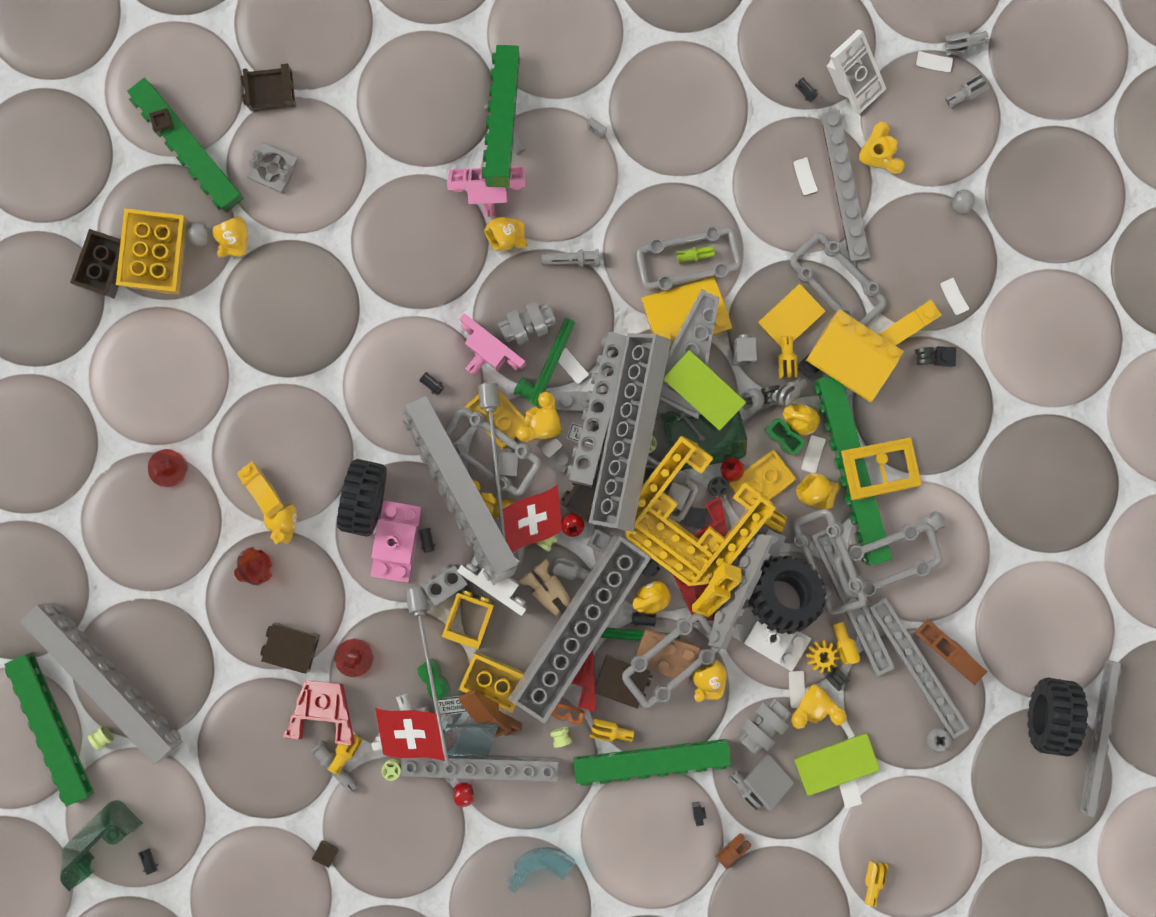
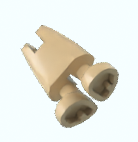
M545 558L533 568V571L543 580L542 584L539 583L532 571L527 572L518 582L523 586H531L534 589L531 594L547 610L559 617L562 615V612L554 601L559 598L568 607L571 600L555 574L549 575V561Z

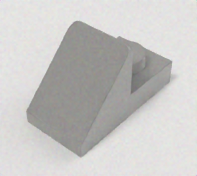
M556 437L543 439L537 444L538 448L561 473L574 463L575 458L571 457L572 455Z

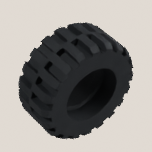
M355 459L351 462L344 480L338 507L337 528L340 531L365 537L373 534L380 514L386 485L387 468L383 464Z
M785 555L783 558L778 556L773 560H769L761 567L762 574L748 603L749 606L753 607V615H757L759 617L758 621L761 624L765 623L768 625L767 629L771 631L776 629V632L780 634L800 632L817 620L823 612V607L826 605L824 597L827 593L826 589L823 588V579L818 577V571L816 569L813 570L811 564L808 562L803 563L801 558L796 557L792 559V556ZM774 581L786 582L797 591L800 599L799 609L788 608L779 602L773 589Z
M1044 678L1034 687L1035 690L1031 694V701H1029L1027 726L1029 728L1028 735L1031 738L1030 742L1040 753L1066 757L1072 756L1079 751L1083 744L1082 741L1086 736L1085 731L1088 725L1086 694L1083 688L1074 681Z

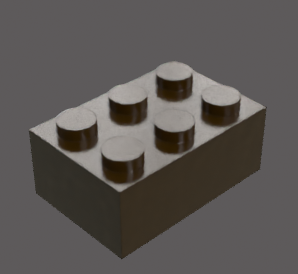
M89 229L70 283L115 299L119 288L116 285L121 239Z

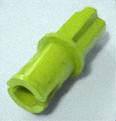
M709 246L697 249L693 247V249L676 251L677 261L679 264L694 260L697 262L698 259L714 257V247Z

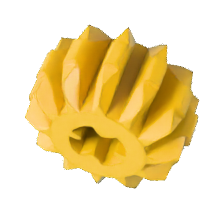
M822 640L820 645L815 641V648L808 647L812 653H806V657L812 659L808 660L807 664H813L812 670L814 671L819 668L820 673H824L825 669L831 672L830 665L837 667V664L833 661L840 658L834 655L838 652V649H832L833 643L831 642L826 645V641ZM820 653L826 656L825 660L819 657Z

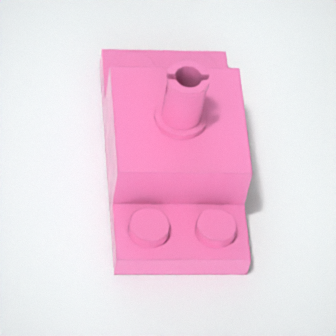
M525 166L511 167L509 188L518 190L525 187ZM482 168L449 169L448 190L461 192L467 189L468 204H483L484 216L489 217V209L490 217L496 215L495 203H507L508 188L486 187L485 179H482L481 175Z
M464 313L460 317L462 329L471 335L465 344L468 349L475 353V357L465 367V370L475 376L484 363L489 364L496 371L505 362L515 371L517 369L523 371L527 366L525 360Z
M390 501L383 502L381 519H378L371 557L374 558L371 570L372 577L409 583L422 507Z

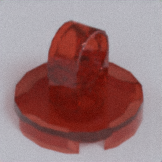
M163 449L152 455L148 462L147 470L149 477L155 484L162 487H173L184 480L188 466L186 459L181 453L175 450Z
M254 547L247 548L238 555L237 568L234 570V575L240 582L259 586L269 581L272 577V573L270 574L272 562L263 550H256Z
M357 638L341 643L334 656L335 665L339 672L353 678L368 672L374 659L370 645L364 640Z

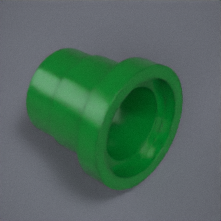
M521 377L513 394H519L530 399L535 386L525 381L526 378Z

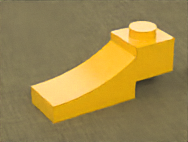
M930 299L878 335L896 346L940 317L941 313Z
M251 461L237 473L242 484L251 493L267 518H271L284 507L272 484L254 462Z
M724 562L713 572L714 576L697 601L692 604V611L710 617L731 598L730 591L742 582L741 568Z

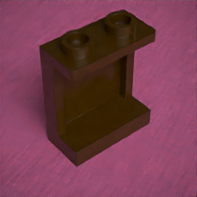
M288 63L281 64L279 69L260 71L243 69L241 84L245 88V94L242 95L244 105L250 111L296 107L293 72Z
M593 480L592 488L571 483L574 487L571 492L566 491L561 499L564 501L562 505L589 522L597 482ZM594 525L600 530H602L603 528L602 526Z
M277 622L269 626L266 632V637H268L267 643L262 646L260 656H262L261 662L304 674L309 673L320 634H310L282 626Z
M606 654L595 685V694L638 709L640 703L622 680L623 672L631 664ZM647 669L643 672L636 671L630 676L644 697H646V694L643 693L646 686L649 687L652 680L650 670Z

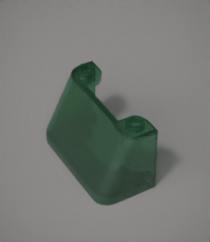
M740 410L720 431L703 415H699L698 419L693 416L688 417L698 431L706 436L705 442L699 441L697 434L684 418L680 417L679 413L669 411L661 414L668 452L677 440L683 436L697 443L699 447L714 457L709 465L723 463L728 458L741 459L747 453V436ZM685 463L680 470L692 469L693 467Z
M113 800L106 804L63 847L60 881L69 892L94 872L90 867L94 856L88 850L101 838L108 844L114 845L122 841L131 832L136 831L143 824L123 802Z

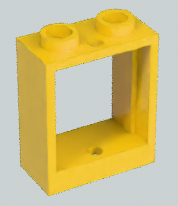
M463 590L456 595L442 637L478 650L495 604L491 603L492 600L481 596L479 599L473 597L474 593ZM461 599L488 608L477 639L451 630Z

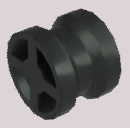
M934 347L915 349V354L918 358L916 365L936 363V359L933 357Z
M780 385L761 389L765 397L764 404L775 402L772 399V395L780 388Z
M715 477L708 484V490L714 496L726 494L729 488L727 480L723 477Z
M838 667L834 668V672L831 675L825 677L838 691L842 689V685L850 682L848 677Z

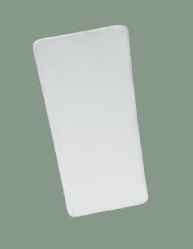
M918 51L916 65L927 69L951 72L953 58Z
M805 157L794 161V168L803 195L817 192L818 189L808 158Z
M954 278L940 284L955 315L969 310Z
M565 348L558 362L573 380L579 384L589 374L569 350Z
M811 435L802 463V470L816 473L826 439Z
M804 671L789 672L791 708H797L805 694Z

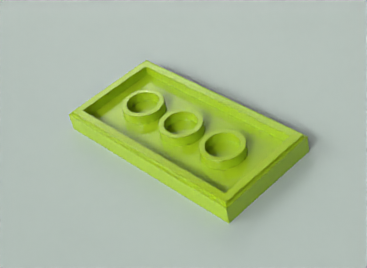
M690 350L682 356L663 379L719 431L746 403L741 396Z
M866 732L793 758L807 796L880 770Z

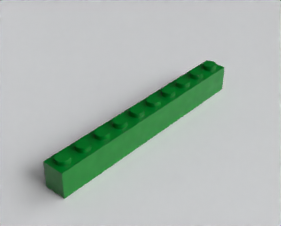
M831 376L815 381V385H813L816 396L819 395L820 403L818 406L820 413L824 414L825 417L824 428L826 433L829 432L831 438L829 446L836 456L834 464L841 474L839 482L846 492L844 500L846 506L850 507L851 510L849 518L851 524L855 525L856 533H854L857 544L864 546L885 538V531L875 496L857 500L851 499L841 451L861 446L844 385ZM864 457L854 459L860 487L872 486ZM886 545L864 553V557L861 559L862 562L870 566L892 560L889 546Z

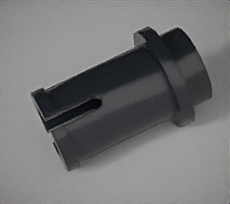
M804 77L795 84V87L805 96L806 101L812 102L819 95L817 89H813Z
M428 372L424 373L420 378L419 382L429 388L432 394L439 395L444 389L443 383L438 382Z
M431 528L418 530L423 552L434 551L436 544L433 543Z
M633 612L632 624H635V626L648 625L655 627L656 614Z
M150 848L138 853L144 867L143 872L146 875L158 870V864H155Z

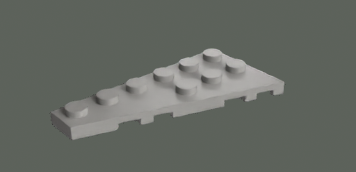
M701 289L669 349L664 376L688 350L692 351L708 366L719 297ZM663 380L660 400L698 419L699 411Z
M755 534L731 564L741 568L742 582L730 591L731 598L717 609L708 646L727 649L736 629L735 622L738 616H742L744 612L742 607L746 599H750L762 574L761 566L764 560L769 559L771 553L768 551L772 543L776 544L778 537Z

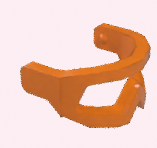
M558 703L551 715L562 721L568 718L572 724L583 723L585 712L577 707ZM560 707L579 713V719H573L570 712L560 716L556 714V710Z

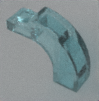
M540 847L532 849L520 856L514 863V868L518 872L514 871L510 875L508 889L515 893L531 872L541 869L548 870L561 880H564L575 865V859L556 848Z

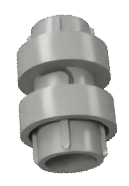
M536 301L525 305L527 311L518 314L516 309L505 313L507 319L498 322L506 344L515 340L518 345L529 341L527 335L535 332L538 337L548 334L547 327L556 324L548 302L540 306L537 305Z
M776 699L768 706L762 703L756 710L759 717L754 722L748 719L742 726L745 733L739 740L755 755L762 748L769 751L776 743L772 739L778 731L783 735L790 727L786 721L792 714Z

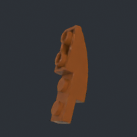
M926 619L914 632L974 686L988 672L930 620Z
M471 690L459 696L460 703L473 720L494 737L501 735L509 736L522 731L521 722L499 711V704L478 691Z

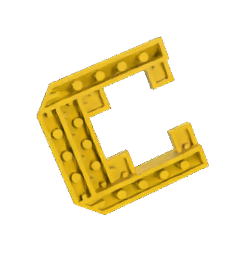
M681 436L642 486L633 532L625 531L626 539L688 586L709 584L714 576L713 572L724 562L728 564L733 563L773 513L776 506L762 492H759L745 481L733 498L747 509L727 535L723 537L709 526L700 539L696 538L668 517L678 502L666 494L664 490L685 463L702 474L714 457L699 447L697 443Z

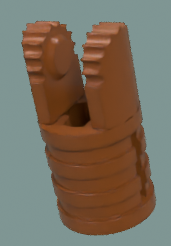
M741 833L715 855L726 869L751 847V843L748 840L744 841L745 836Z

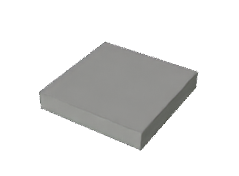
M769 754L764 755L743 780L768 810H772L794 784Z

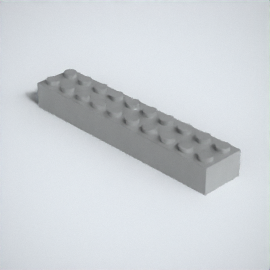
M627 333L589 519L590 524L633 532L671 340L658 334Z
M425 396L405 405L403 426L406 431H410L414 446L419 447L421 451L420 457L424 464H428L431 478L433 480L436 479L439 484V493L442 497H446L448 501L447 507L451 513L455 514L458 528L460 530L463 529L465 532L466 543L469 547H473L477 563H481L485 569L483 570L485 578L495 585L513 576L518 567V562L428 398Z
M613 536L509 696V701L542 723H546L651 559L650 556L623 537Z
M52 602L36 605L20 621L21 624L153 765L167 758L183 742L180 739V734L167 725V720L154 711V706L141 697L140 691L128 683L125 675L118 673L113 662L103 657L102 651L88 641L89 637L75 627V622L62 613L63 610L58 604Z

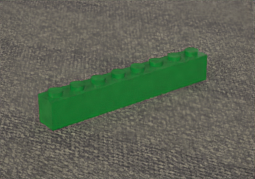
M496 45V53H492L494 68H491L490 78L493 80V84L489 85V96H492L491 101H488L490 117H486V129H489V132L485 133L487 150L483 151V162H486V165L482 167L481 175L482 179H485L486 187L509 188L520 51L517 45Z
M145 77L127 90L131 96L129 101L135 108H141L143 111L141 115L148 123L150 122L149 113L165 108L169 110L174 128L157 133L159 137L163 136L166 139L164 144L171 152L175 150L178 154L177 160L182 166H188L190 169L188 171L189 175L195 181L198 179L202 185L199 187L206 195L210 194L214 198L211 202L218 210L222 208L227 213L244 199Z
M34 652L5 663V673L11 679L13 692L18 696L21 702V710L28 718V726L34 732L36 745L44 755L43 760L50 769L52 782L57 785L60 792V800L67 807L94 794Z
M727 739L573 757L576 784H580V786L592 785V782L599 781L600 784L610 783L613 779L629 781L630 777L647 779L650 777L649 775L655 774L658 777L668 776L671 772L687 774L688 770L705 772L707 768L715 767V770H723L727 768L726 766L731 765Z

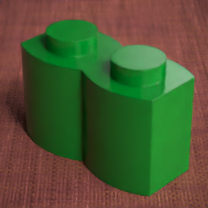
M779 418L774 419L764 429L766 435L772 441L778 442L781 450L788 455H796L805 445L803 439L798 434L791 432L789 426Z
M431 658L430 663L437 700H440L449 695L451 688L448 680L441 675L439 664ZM424 662L417 667L420 679L427 684L428 693L433 699L427 663Z

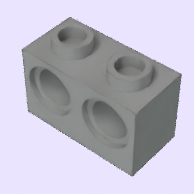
M750 334L739 335L732 342V366L752 365L757 361L756 337H751Z
M449 564L441 569V575L438 577L433 575L425 580L426 585L423 586V589L435 606L469 584L467 579L457 572L459 569L457 565L452 567ZM450 573H455L458 576V581L454 584L448 580ZM434 584H439L442 587L440 594H435L432 591Z

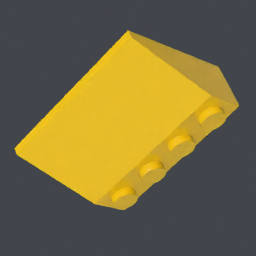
M124 208L116 285L157 293L180 295L188 224L184 215Z
M707 278L668 291L642 297L641 300L651 334H658L671 340V347L701 289L719 297L713 336L731 331L730 318L715 278Z
M839 309L830 319L806 361L871 403L897 365L904 351Z

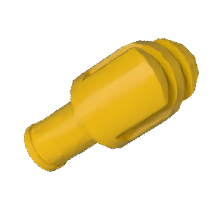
M781 336L782 353L778 356L779 379L784 377L783 360L785 362L786 378H791V360L793 377L798 378L797 355L793 353V336Z
M774 510L763 525L781 534L788 517Z
M844 622L832 625L838 640L835 646L838 649L842 664L858 663L860 656L855 641L849 638Z
M594 718L592 731L589 735L590 738L613 742L615 739L628 742L633 741L634 730L619 728L614 722Z
M353 734L354 745L338 744L335 749L336 756L327 770L339 776L346 761L352 760L362 743V739Z
M869 861L865 878L867 893L864 904L877 907L879 891L884 889L886 881L887 863Z

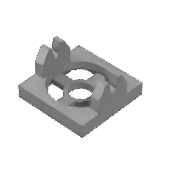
M262 143L259 151L255 150L253 152V159L250 158L249 160L251 169L247 177L283 194L298 162V158ZM267 155H276L274 160L268 163L262 160ZM282 158L286 162L283 169H281L279 164ZM271 164L278 165L279 169L275 174H271L268 171V167ZM259 166L266 169L267 175L265 179L259 173ZM280 175L279 181L271 182L273 177Z

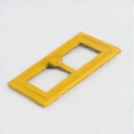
M911 437L841 451L852 500L922 485ZM904 450L910 478L888 482L884 468L888 457L885 453ZM877 455L876 462L880 466L883 483L861 488L854 459Z

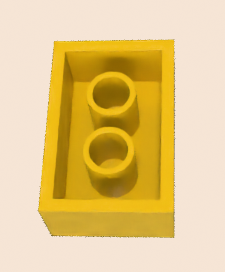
M476 651L458 690L465 693L471 690L478 691L497 702L499 708L513 713L516 705L509 701L508 698L525 672Z

